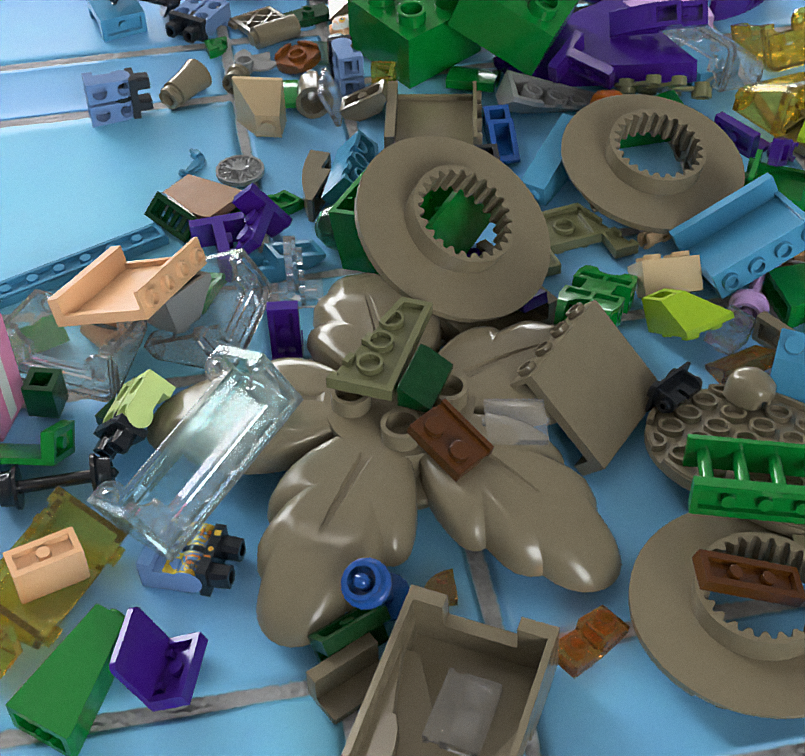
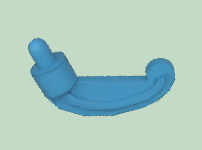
M189 149L190 156L194 160L186 170L181 169L178 171L179 176L193 175L204 166L205 157L198 149Z

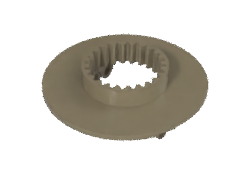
M623 94L592 102L571 118L565 128L561 141V156L564 168L574 186L590 203L592 211L600 212L606 217L634 229L669 234L668 231L744 187L745 171L743 161L730 137L715 122L702 113L667 98L644 94ZM636 132H639L642 136L649 132L652 137L660 134L663 140L670 138L671 144H674L673 153L676 161L683 162V175L677 172L675 177H672L669 173H666L665 177H661L657 172L649 175L647 169L639 171L637 164L630 165V159L623 158L624 152L619 150L621 139H627L628 134L634 137Z
M417 136L403 139L383 149L374 157L364 171L354 201L355 224L358 236L366 255L376 271L402 297L433 302V315L458 322L474 323L475 321H489L509 315L522 308L536 295L545 280L550 264L551 249L547 224L540 206L528 187L499 159L485 150L461 140L442 136ZM440 186L444 191H447L452 186L456 193L461 189L464 191L465 197L474 196V203H482L484 205L482 211L492 215L489 218V222L496 224L492 229L497 234L493 239L496 245L489 253L485 251L480 256L472 253L470 257H467L465 251L456 254L453 246L443 247L444 240H435L433 238L435 231L426 229L425 226L428 224V220L421 218L425 212L420 207L424 202L423 198L431 190L437 191Z
M686 513L667 523L641 549L631 572L628 590L630 618L635 633L649 658L679 688L689 695H695L718 708L761 718H805V626L803 632L793 629L790 638L783 632H779L776 639H772L766 631H763L757 637L754 636L752 628L748 627L743 631L738 630V622L734 620L726 623L723 611L714 612L716 602L708 600L710 591L700 590L692 561V556L699 549L797 567L803 584L805 583V547L790 540V536L771 531L742 518Z

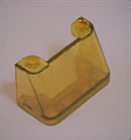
M805 6L796 9L792 13L791 29L775 32L774 23L764 25L739 23L731 25V34L735 45L765 70L781 72L805 65Z
M805 72L759 81L741 87L736 92L732 109L774 137L785 135L786 130L783 127L790 120L793 122L798 121L801 110L805 109Z
M57 486L46 501L49 502L47 508L45 507L40 514H36L31 526L11 549L72 526L84 550L91 575L90 578L26 604H21L4 557L0 560V633L37 650L43 645L48 648L53 645L63 631L59 627L61 622L108 564L114 567L126 551L122 544L128 535L60 486Z

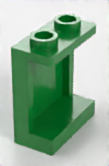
M758 149L755 158H749L744 186L768 172L773 176L778 191L802 211H805V170L767 165V163L761 161L763 150Z

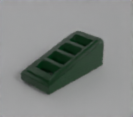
M159 191L156 192L144 214L184 243H188L191 238L189 225L184 233L181 232L187 220L199 219L175 199ZM168 205L169 208L167 209L165 215L162 217L161 215L165 210L166 206ZM175 210L176 212L172 217L171 221L169 222L168 219L170 218L172 212ZM180 215H183V218L181 219L179 225L176 228L175 224L177 220L179 219Z

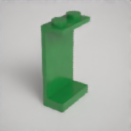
M60 420L40 432L41 444L0 443V464L57 465L75 452V420Z

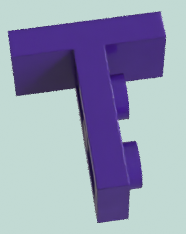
M575 29L548 63L549 80L558 84L565 73L570 70L610 90L615 84V68L608 62L599 61L591 57L587 52H584V33Z
M251 183L233 198L232 203L246 215L244 218L245 226L237 236L238 243L234 250L237 255L252 253L261 246L265 234L273 238L291 225L292 218L254 183Z
M236 212L189 220L191 239L198 237L201 248L215 246L221 270L226 271L229 279L235 278L233 266H235L237 254L234 252L233 242H238L237 236L245 226L244 213Z
M298 300L267 302L266 312L272 360L277 358H304L303 330H301Z

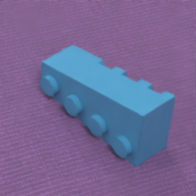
M360 130L349 138L337 150L321 198L333 206L367 168L374 157L379 154L378 144Z

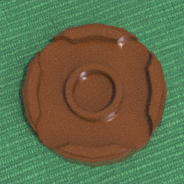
M300 40L297 41V45L292 46L291 43H288L279 48L275 53L274 59L279 71L286 74H297L315 67L321 60V52L316 43Z

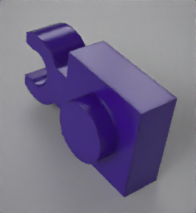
M784 137L773 138V141L767 148V165L779 167L787 166L788 161L793 162L795 160L793 150L795 147H798L799 143Z

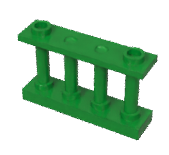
M698 434L687 435L682 464L688 467H698L699 476L693 475L688 500V512L690 514L805 524V486L787 484L785 477H805V444ZM713 469L734 471L735 479L715 478ZM749 472L770 474L771 483L750 481Z

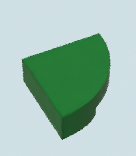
M225 36L204 41L205 49L210 59L221 56L228 49L227 37Z

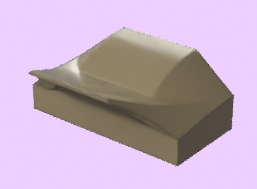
M382 79L342 97L339 112L343 118L360 122L381 113L387 101L388 83L385 79Z

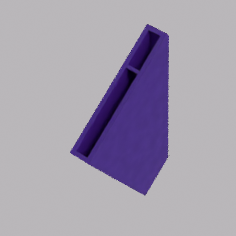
M603 0L572 13L565 27L532 76L549 80L548 63L575 29L584 33V52H587L591 57L599 61L608 62L615 68V83H618L621 78L634 79V82L646 81V75L648 74L661 75V83L672 82V76L675 75L687 76V83H693L697 81V60L661 31L655 34L610 38L609 12L629 6L622 0ZM496 55L493 57L495 68L501 70L503 74H505L506 70L524 74ZM570 70L558 82L572 87L600 86Z

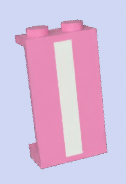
M0 313V442H3L24 404V398L21 392L23 382L2 314Z

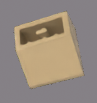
M689 250L672 252L671 255L663 256L664 258H661L660 253L644 255L642 258L635 259V264L627 266L628 274L637 276L635 292L638 298H643L664 288L683 290L688 293L704 290L700 254L690 255Z

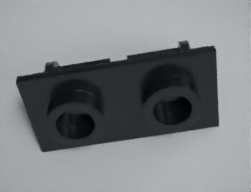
M687 361L678 369L673 368L661 381L656 380L650 386L647 392L649 400L645 408L646 412L655 406L662 413H672L685 403L686 399L689 400L701 391L702 379L688 372L691 362Z

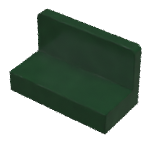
M384 604L372 610L354 608L307 637L318 662L321 663L368 632L378 642V646L387 642L389 636L383 623L390 620L391 616L387 606Z

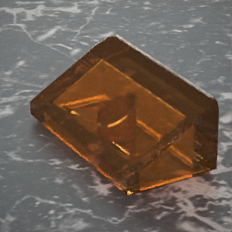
M754 345L705 364V369L719 384H726L729 375L739 367H758L763 371L772 368L776 350Z

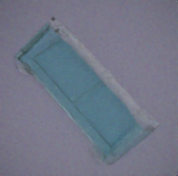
M219 344L208 357L205 364V374L212 384L128 484L124 487L121 483L114 480L105 481L97 487L86 501L110 523L164 559L173 562L304 400L264 353Z

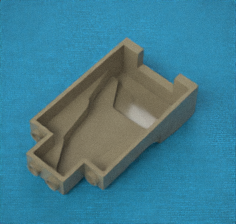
M411 584L341 756H523L528 740L532 741L558 665L560 628L525 617H521L517 633L450 614L447 594Z

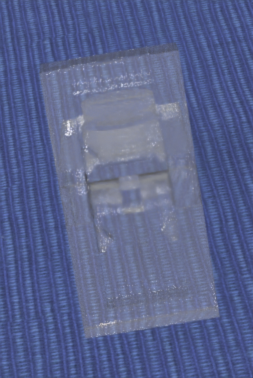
M295 235L283 236L287 282L265 284V304L267 302L298 300L299 309L314 308L324 296L322 279L305 280L304 270H298V265H303L302 247H296Z

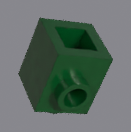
M31 367L21 387L29 416L60 418L69 397L62 369Z

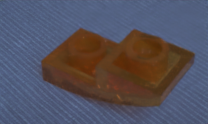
M602 604L579 618L575 630L559 639L558 665L575 679L615 647L629 632L630 626Z

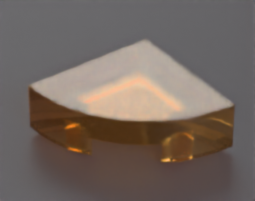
M453 569L435 574L425 584L424 588L447 594L449 606L458 605Z

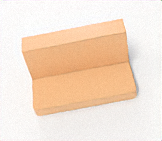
M72 526L2 553L21 604H26L86 580L91 576L84 550Z

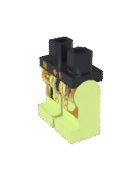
M151 369L123 384L103 423L98 425L93 433L100 438L93 451L99 456H111L113 460L117 453L123 455L128 452L132 445L143 441L149 432L144 428L152 423L155 406L171 398L176 387Z

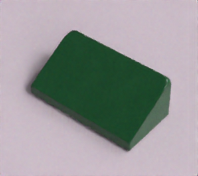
M420 344L398 384V406L425 413L432 409L453 369V364L428 346Z

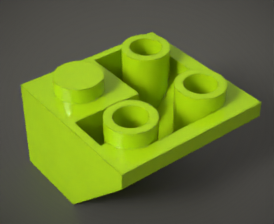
M664 288L641 298L648 332L662 334V337L676 336L681 337V340L684 341L694 340L700 337L699 333L706 330L719 329L723 326L724 322L734 318L732 311L683 290Z

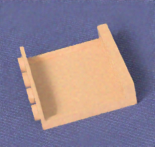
M193 237L172 257L126 261L121 245L111 246L47 299V302L58 327L148 320L207 264L205 252L201 248L198 237Z

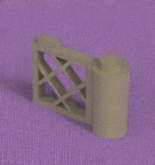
M271 6L232 17L228 22L229 27L234 30L238 29L246 34L250 44L257 49L298 37L301 34L299 20L294 14L285 16Z

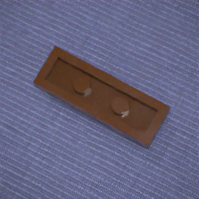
M699 549L692 556L700 590L798 608L805 602V591L797 567Z

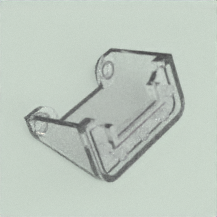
M710 26L661 31L680 47L687 45L710 59L706 71L712 72L715 77V82L711 86L715 90L724 92L759 85L763 74L761 60L740 44Z
M243 248L205 256L207 264L199 271L209 272L212 279L201 317L190 325L189 330L180 334L173 333L171 336L165 330L153 331L149 335L144 348L155 359L217 372L227 368V366L240 365L265 312L266 303L270 301L272 294L268 279Z
M35 289L4 320L22 382L24 383L31 367L62 369L68 394L101 402H109L112 398H115L127 378L146 334L147 320L117 322V327L106 324L58 327L47 302V299L53 293Z

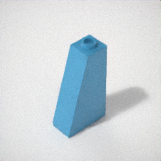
M561 114L521 179L540 205L547 206L570 179L562 162L561 141L565 128L573 115Z

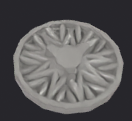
M243 154L227 157L219 162L216 167V177L227 186H248L251 183H256L264 175L263 162L251 155Z

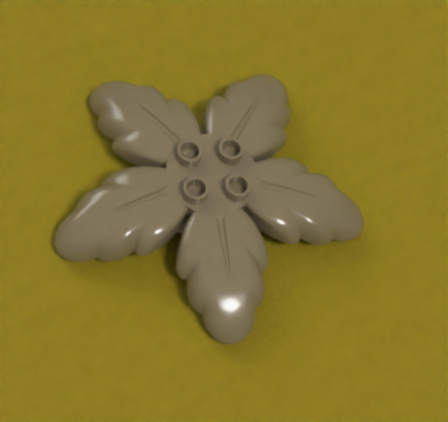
M368 272L344 276L338 279L330 287L327 295L323 296L317 303L313 312L314 329L310 331L307 339V349L313 360L277 358L259 368L243 366L224 368L214 373L210 378L176 393L153 414L152 423L147 427V431H149L147 439L151 446L160 452L171 455H185L190 463L201 467L233 464L236 472L246 475L287 471L279 480L270 497L267 511V519L270 524L263 533L257 549V569L261 577L256 605L257 621L261 631L269 640L280 646L290 648L309 645L308 635L341 617L345 612L353 610L355 607L345 600L341 591V578L344 570L352 562L360 558L379 560L386 567H395L404 563L411 555L415 542L418 510L428 507L444 530L461 547L470 551L487 549L503 566L516 574L528 577L544 576L561 587L578 592L604 590L616 581L622 566L620 551L610 529L598 513L596 498L585 478L564 464L560 451L545 436L533 430L557 422L527 384L514 389L510 386L519 375L516 372L517 369L535 356L534 349L552 336L550 331L556 325L526 320L517 322L501 331L491 326H478L461 332L440 350L441 322L438 316L431 315L416 350L420 344H424L453 364V369L434 407H437L443 399H446L494 446L492 453L488 457L483 458L478 465L457 482L407 433L409 425L424 415L425 412L398 406L397 392L393 401L326 387V377L332 370L337 371L342 366L343 358L349 352L354 353L361 346V339L368 332L372 333L379 326V320L401 297L400 294L387 284L380 274Z

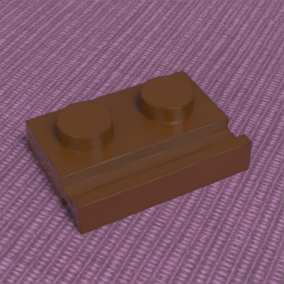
M443 399L437 407H433L410 424L407 433L455 482L478 465L483 458L488 457L494 449V446L446 399Z

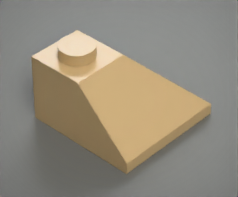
M233 76L232 83L237 122L257 137L282 138L287 122L283 78Z

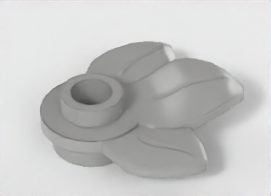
M242 49L234 55L235 62L233 64L245 66L250 74L253 71H269L277 66L275 61H271L269 51L251 55L249 51Z

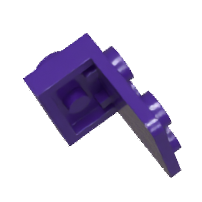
M132 607L127 610L109 663V670L152 712L187 706L191 704L208 639L200 631L169 638L139 607Z

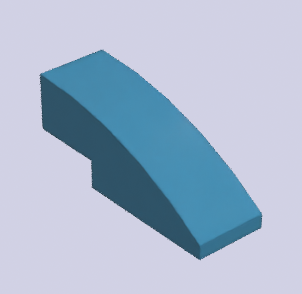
M313 239L264 243L262 253L237 255L233 275L245 290L261 288L282 282L312 268L326 258V253Z

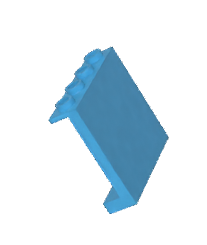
M767 172L668 232L677 251L689 250L690 255L700 254L702 279L723 299L805 250V212L778 191L773 176Z

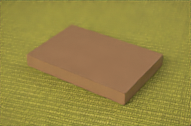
M187 174L162 193H166L201 219L230 213L236 208L232 203L234 196L242 190Z

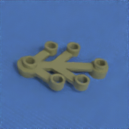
M648 74L646 75V81L634 82V79L621 78L618 83L614 84V89L622 94H636L637 92L653 96L657 95V93L675 90L678 96H681L682 92H691L692 99L708 100L712 98L710 82L699 81L695 82L694 87L687 86V76L683 75L672 76V82L661 83V75Z

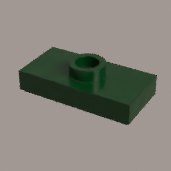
M325 3L312 6L306 5L301 7V9L283 13L285 16L294 14L298 18L301 28L330 21L329 8Z

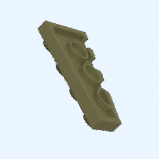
M401 296L379 320V326L372 333L368 332L361 339V346L354 353L349 352L343 358L342 366L337 371L332 370L326 377V387L393 401L398 384L409 366L433 313V302Z

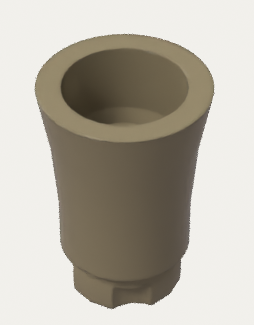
M188 59L181 69L160 90L159 98L161 102L169 109L174 110L185 104L199 92L210 87L212 78L208 69L198 60Z
M308 70L299 78L296 107L304 117L311 119L322 117L330 108V97L326 92L324 80L318 75V72Z

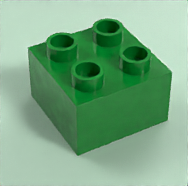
M347 0L352 48L361 51L363 56L409 89L481 51L480 45L447 25L459 0Z
M459 0L447 25L524 74L532 76L565 27L580 0Z
M363 171L330 208L328 214L343 269L379 274L362 247L355 224L354 201L360 179L364 173ZM441 186L437 191L431 190L423 198L424 202L420 206L425 211L421 218L428 220V224L425 226L426 229L434 230L433 238L435 240H444L443 247L445 248L453 246L456 254H459L461 251H465L466 254L490 223L489 218L492 216L490 213L482 211L484 207L482 203H474V196L465 197L464 191L461 189L456 193L452 186L447 191H444Z

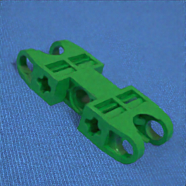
M591 265L579 268L573 275L572 286L565 285L558 294L553 325L565 321L567 318L565 313L575 304L581 302L584 305L596 299L618 328L621 324L622 313L627 314L633 305L637 276L631 274L611 275L603 273L599 268Z

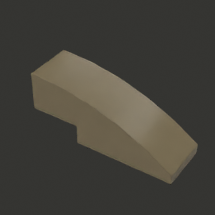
M310 150L302 170L304 206L310 222L315 221L326 203L321 197L331 171L330 153Z

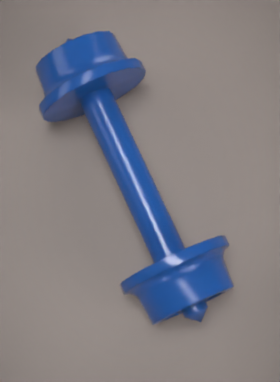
M360 558L352 562L344 570L341 578V591L345 600L351 606L361 610H372L384 604L387 606L391 619L386 622L397 620L410 589L408 582L400 575L389 572L388 568L379 560Z

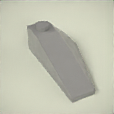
M506 70L496 92L498 105H509L510 113L580 111L589 105L595 92L560 83L556 84L549 80Z
M198 271L148 320L144 321L159 330L173 332L174 334H180L189 330L190 325L201 317L212 279L210 273Z

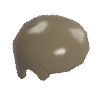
M744 366L735 369L729 375L723 395L732 404L754 411L763 402H766V406L771 404L775 397L777 385L769 373L758 367Z

